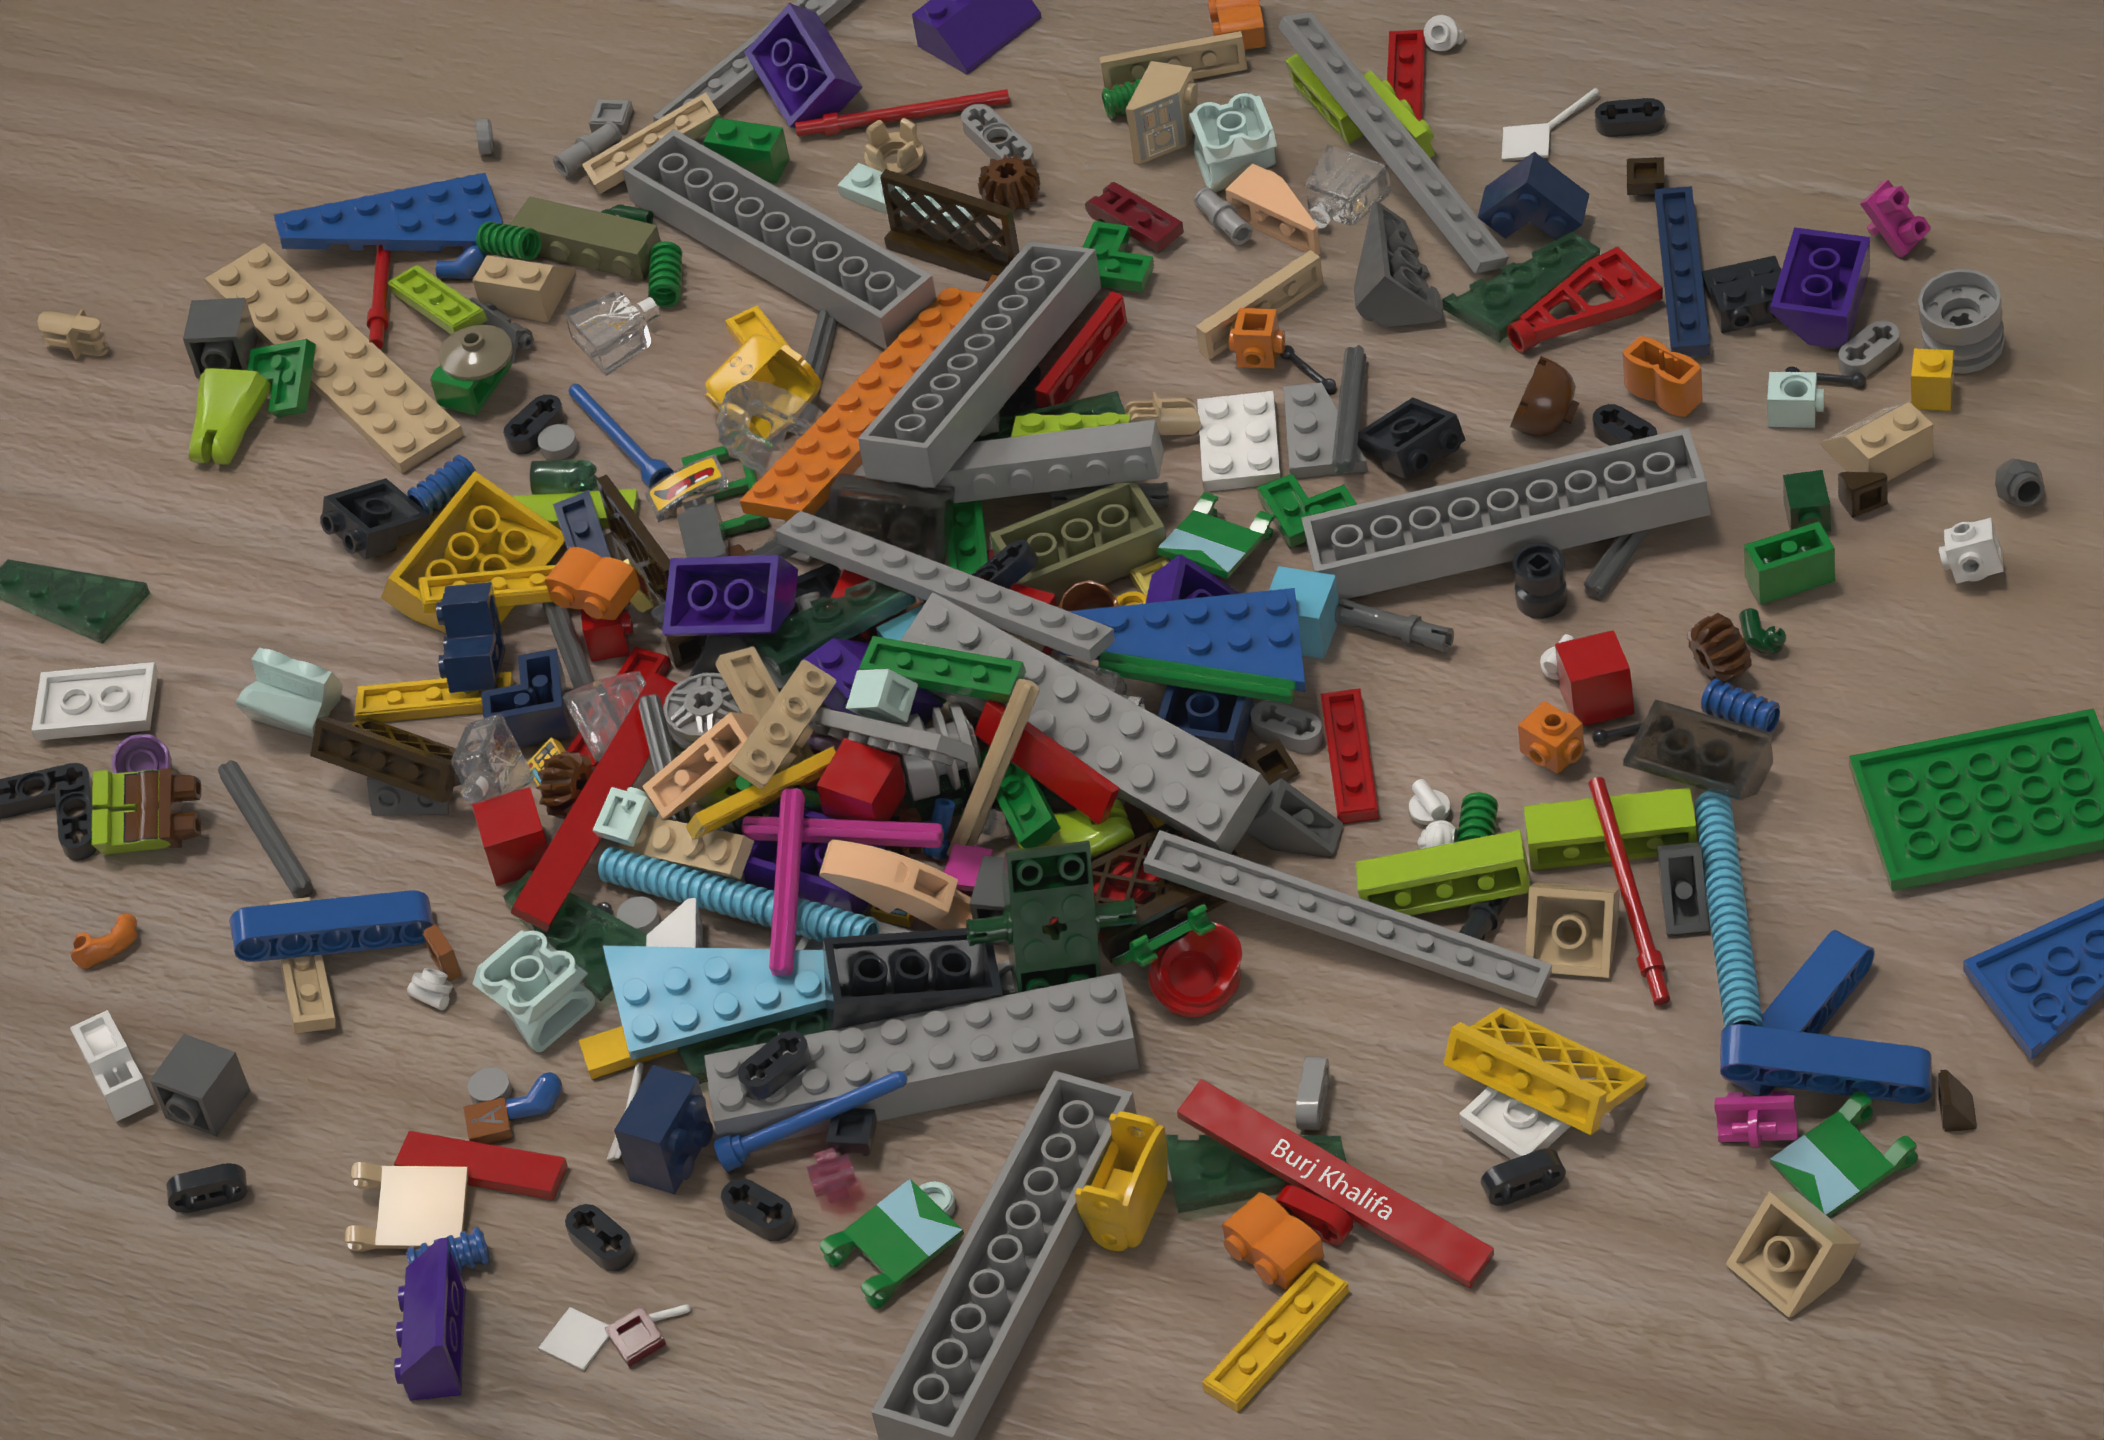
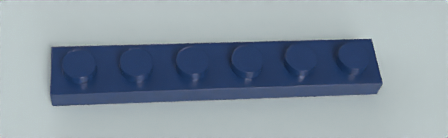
M1692 186L1654 189L1671 352L1681 353L1689 357L1710 355V342Z

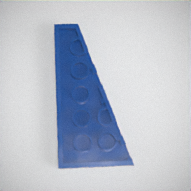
M486 173L467 175L461 178L432 182L426 185L397 189L395 191L362 196L274 215L275 227L282 249H327L331 244H349L350 250H364V245H383V250L440 251L445 246H463L465 251L471 246H477L476 234L483 223L495 222L503 224Z
M1295 588L1069 611L1114 629L1115 642L1105 651L1292 679L1296 682V691L1306 692ZM1058 651V654L1071 656L1061 651Z
M2104 898L1963 961V972L2031 1061L2104 996Z

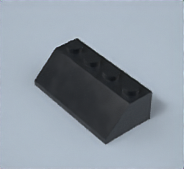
M968 928L823 938L825 996L830 1030L1002 996L993 942L969 946L967 938Z

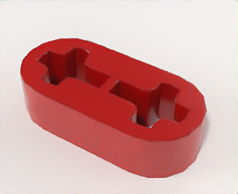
M1287 1185L1275 1199L1289 1215L1307 1224L1317 1233L1321 1241L1333 1246L1341 1245L1354 1227L1352 1218L1341 1207L1299 1187Z

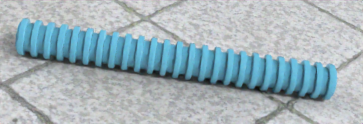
M1716 790L1707 791L1696 799L1694 807L1699 844L1702 850L1705 890L1724 1028L1736 1024L1763 1027L1732 802L1724 792Z
M614 846L608 847L601 855L598 864V874L604 882H612L614 885L633 888L636 891L654 894L657 897H664L679 903H683L690 898H696L698 908L707 909L711 912L717 911L722 915H728L733 918L738 917L740 920H749L751 923H759L762 926H770L772 928L774 890L756 887L753 884H746L742 881H735L731 878H724L723 876L713 875L698 869L693 870L691 867H683L680 864H672L669 861H661L658 858H651L647 855H640L639 853L629 852ZM798 897L797 936L803 935L805 938H813L816 941L823 942V938L879 934L878 922L873 917H865L862 914H854L851 911H843L840 908H832L829 905H821L818 902H810L808 899H800Z

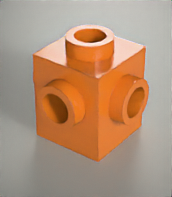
M1239 308L1235 328H1231L1229 334V349L1236 353L1237 367L1275 369L1278 353H1284L1285 331L1279 330L1276 309Z
M1543 701L1518 725L1520 752L1528 756L1536 765L1544 766L1556 774L1563 771L1570 763H1575L1584 751L1582 722L1573 714L1563 712L1546 701Z

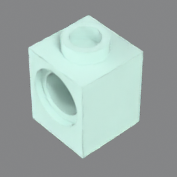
M1769 372L1767 395L1768 427L1815 428L1816 412H1824V389L1817 388V372Z
M890 669L857 670L846 709L862 717L883 722H907L918 684Z

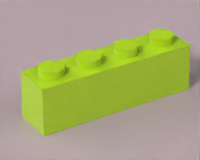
M1690 788L1610 796L1629 860L1658 857L1657 846L1697 842L1696 821ZM1593 798L1523 806L1531 871L1611 862Z
M1520 830L1356 862L1359 898L1410 916L1529 893V887L1531 886L1528 860Z

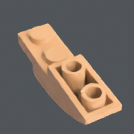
M833 839L829 842L819 876L879 909L890 913L898 907L939 930L966 928V919H973L969 904L971 897L956 890L958 879L934 867L891 851L848 841Z

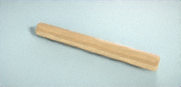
M1019 679L1016 682L947 851L948 856H950L954 844L964 846L977 845L1039 694V687L1033 681Z

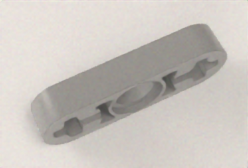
M974 104L964 109L961 119L965 135L990 159H1003L1004 154L1007 158H1011V153L1013 152V156L1019 154L1022 160L1031 159L1032 164L1035 166L1032 146L991 107L985 104ZM996 137L1007 138L1005 141L1000 143L989 142L991 139Z

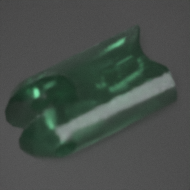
M584 459L532 461L530 466V488L532 495L594 491L598 486L596 480L598 477L595 475L597 468L592 462Z

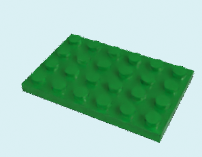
M2094 708L1849 756V767L1891 892L2104 850V733Z

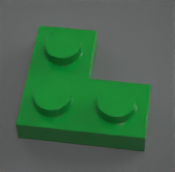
M1094 221L1082 248L1096 250L1101 287L1144 292L1154 269L1153 256L1124 252L1131 237L1129 226Z
M302 339L250 349L247 370L257 371L270 382L272 389L268 412L277 418L306 413L316 344L310 340Z
M1293 473L1257 487L1260 501L1268 513L1275 515L1273 521L1290 548L1306 542L1302 517L1357 505L1344 484L1308 498Z

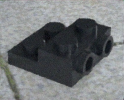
M1775 255L1702 271L1703 287L1721 333L1780 321L1770 312V306L1781 273V268Z
M1412 397L1359 431L1357 445L1360 450L1379 457L1384 471L1407 479L1425 472L1436 459L1456 452L1461 443L1466 441L1457 414Z
M385 478L324 496L320 523L326 534H336L342 539L348 553L353 554L357 552L366 560L397 550L398 537L407 536L429 528L431 515Z

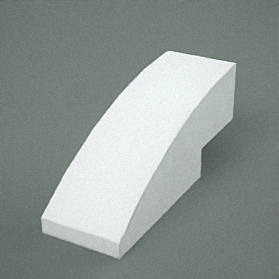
M108 1010L70 1027L116 1122L154 1104L146 1083Z

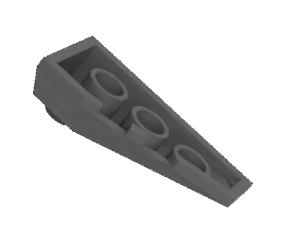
M1378 201L1371 207L1354 284L1356 310L1366 320H1375L1383 327L1438 322L1443 317L1441 296L1437 288L1433 286L1429 288L1425 280L1430 273L1427 266L1420 263L1414 255L1418 247L1404 219Z

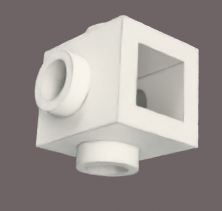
M1992 518L1976 522H1961L1952 528L1944 530L1945 546L1939 547V554L1944 570H1952L1956 584L1965 581H1980L1989 575L2004 572L2003 552Z

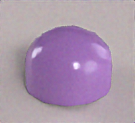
M150 734L130 736L118 744L112 756L113 773L172 768V757L168 747Z

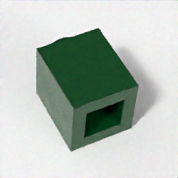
M1823 470L1783 475V500L1789 529L1793 530L1820 522L1825 532L1831 531L1830 500Z

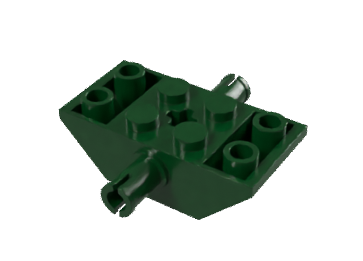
M1089 841L1005 851L1002 873L1005 908L1003 916L966 919V928L969 929L967 931L969 946L1000 941L1007 942L1015 993L1100 977L1097 933H1100L1102 928L1125 925L1134 926L1137 924V917L1134 916L1136 914V907L1133 898L1098 904L1094 900ZM1057 917V920L1049 925L1050 918Z

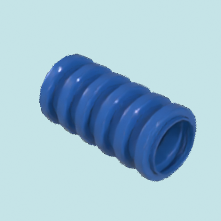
M456 455L452 459L453 462L448 461L444 464V469L438 468L434 472L435 475H428L425 479L426 482L420 481L416 485L417 488H410L407 492L408 498H411L430 515L433 514V511L440 510L442 504H448L472 473L476 471L473 464L467 458Z
M1714 679L1707 685L1701 698L1703 713L1708 715L1713 713V716L1718 719L1724 717L1726 722H1735L1737 726L1741 728L1747 727V730L1751 732L1758 730V734L1764 737L1768 736L1775 729L1779 721L1780 706L1778 702L1773 700L1768 702V699L1763 696L1757 698L1755 693H1746L1744 689L1739 687L1735 689L1729 683L1723 685V682L1719 679Z
M479 1227L473 1228V1233L471 1234L462 1231L460 1232V1237L454 1238L453 1235L447 1236L460 1272L463 1271L462 1267L467 1265L472 1269L476 1267L475 1263L482 1261L483 1265L489 1263L488 1248L482 1230L480 1231ZM426 1242L421 1244L420 1249L415 1250L413 1246L408 1247L406 1255L409 1265L430 1247Z

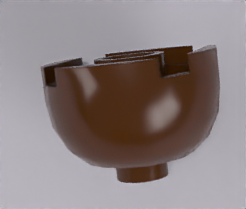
M1540 357L1512 419L1510 428L1532 436H1547L1556 432L1563 421L1571 424L1580 402L1573 400L1576 386L1573 377L1564 367L1545 357Z

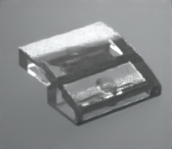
M640 671L604 678L565 693L562 699L595 761H600L644 688L646 682Z

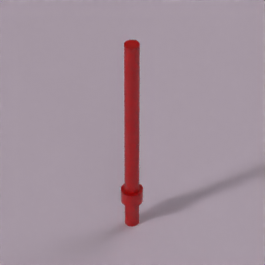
M1008 89L840 116L837 115V112L823 114V118L795 122L797 137L824 132L828 136L840 134V130L869 126L878 120L888 123L901 121L903 118L913 119L964 111V109L974 104H985L990 107L1009 104L1010 101Z
M377 245L372 308L367 312V327L370 329L369 343L372 342L378 349L383 347L384 331L389 326V312L386 309L391 250H383V245Z
M1602 777L1593 778L1588 782L1639 952L1636 960L1640 974L1647 979L1654 1004L1663 1005L1670 1001V996L1663 976L1666 968L1662 954L1655 949L1605 780Z

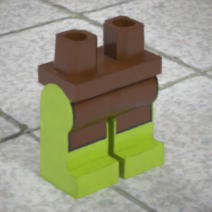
M172 768L125 773H111L109 770L93 771L92 806L97 810H92V845L103 855L155 850L166 847L182 848V840L201 836L200 815L196 812L182 813V802L200 800L201 781L196 776L178 775Z

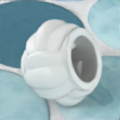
M1434 821L1421 832V837L1418 839L1419 849L1455 843L1458 838V830L1448 821Z

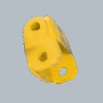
M755 334L707 379L705 388L708 392L704 396L719 414L734 424L744 436L761 447L786 429L806 409L820 390L822 381L811 365L786 344L778 342L768 335Z
M1119 1111L1117 1114L1111 1113L1109 1117L1112 1140L1091 1186H1084L1083 1189L1077 1188L1074 1193L1078 1213L1093 1240L1111 1251H1124L1127 1247H1137L1140 1245L1166 1189L1168 1180V1144L1164 1126L1158 1125L1150 1117ZM1133 1127H1137V1128L1141 1129L1143 1132L1138 1131V1130L1134 1129Z

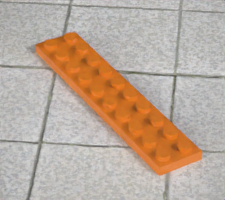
M945 288L937 296V300L922 311L899 334L896 340L878 356L857 380L837 398L830 408L796 440L795 444L739 500L743 513L787 521L799 511L814 515L863 464L858 442L860 435L984 292L964 291L957 288Z

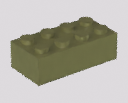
M1136 481L1115 483L992 532L990 537L994 556L1012 542L1026 540L1037 554L1038 562L1016 584L1053 593L1056 595L1057 603H1060L1064 592L1075 583L1092 580L1104 585L1129 575V570L1163 557L1157 554V548L1166 539L1164 524Z

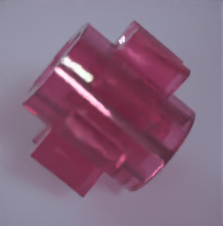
M833 1148L815 1153L814 1157L817 1164L808 1166L806 1169L816 1198L827 1195L830 1204L849 1198L847 1187L856 1185L857 1180L848 1154L837 1157Z

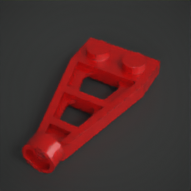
M1617 246L1586 262L1521 315L1520 320L1508 325L1507 336L1514 349L1522 353L1543 340L1632 315L1663 299V287ZM1598 283L1614 299L1591 306L1579 296V293L1590 284ZM1566 302L1577 313L1557 320L1549 312L1559 304Z

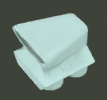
M1238 94L1231 98L1228 104L1219 105L1207 102L1198 105L1193 113H1189L1188 119L1195 134L1194 155L1206 186L1213 189L1215 193L1227 188L1252 163L1264 169L1276 164L1274 147H1277L1274 129L1260 95Z
M259 647L251 659L257 681L244 688L236 700V706L249 719L313 738L316 719L324 716L328 717L330 711L340 702L343 684L332 672L305 661H298L282 653Z
M519 931L477 967L473 980L475 987L504 1008L529 1047L538 1053L544 1051L595 1006L593 993L579 984L588 973L576 965L575 959L570 953L557 951L551 947L545 935L539 931Z

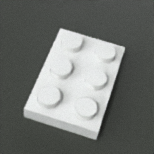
M1273 391L1197 399L1198 414L1201 422L1199 435L1204 492L1256 487L1281 478Z
M155 662L41 672L31 730L35 740L149 731L158 678Z

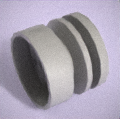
M1969 269L1945 271L1931 278L1921 289L1918 299L1923 349L1954 350V373L1965 374L1980 371L1993 364L2002 354L2005 343L2002 302L1998 285L1990 276Z
M702 673L688 677L675 685L666 696L663 711L675 756L680 755L728 713H742L720 673Z
M959 702L948 705L952 721L948 724H945L939 707L934 708L932 712L933 728L926 729L918 713L909 715L907 722L892 723L940 734L975 747L970 763L954 759L952 766L933 760L927 761L912 755L910 757L900 754L914 802L940 795L939 776L947 774L953 788L958 790L962 788L958 771L965 769L970 785H975L980 773L981 756L971 721L969 722L962 711Z

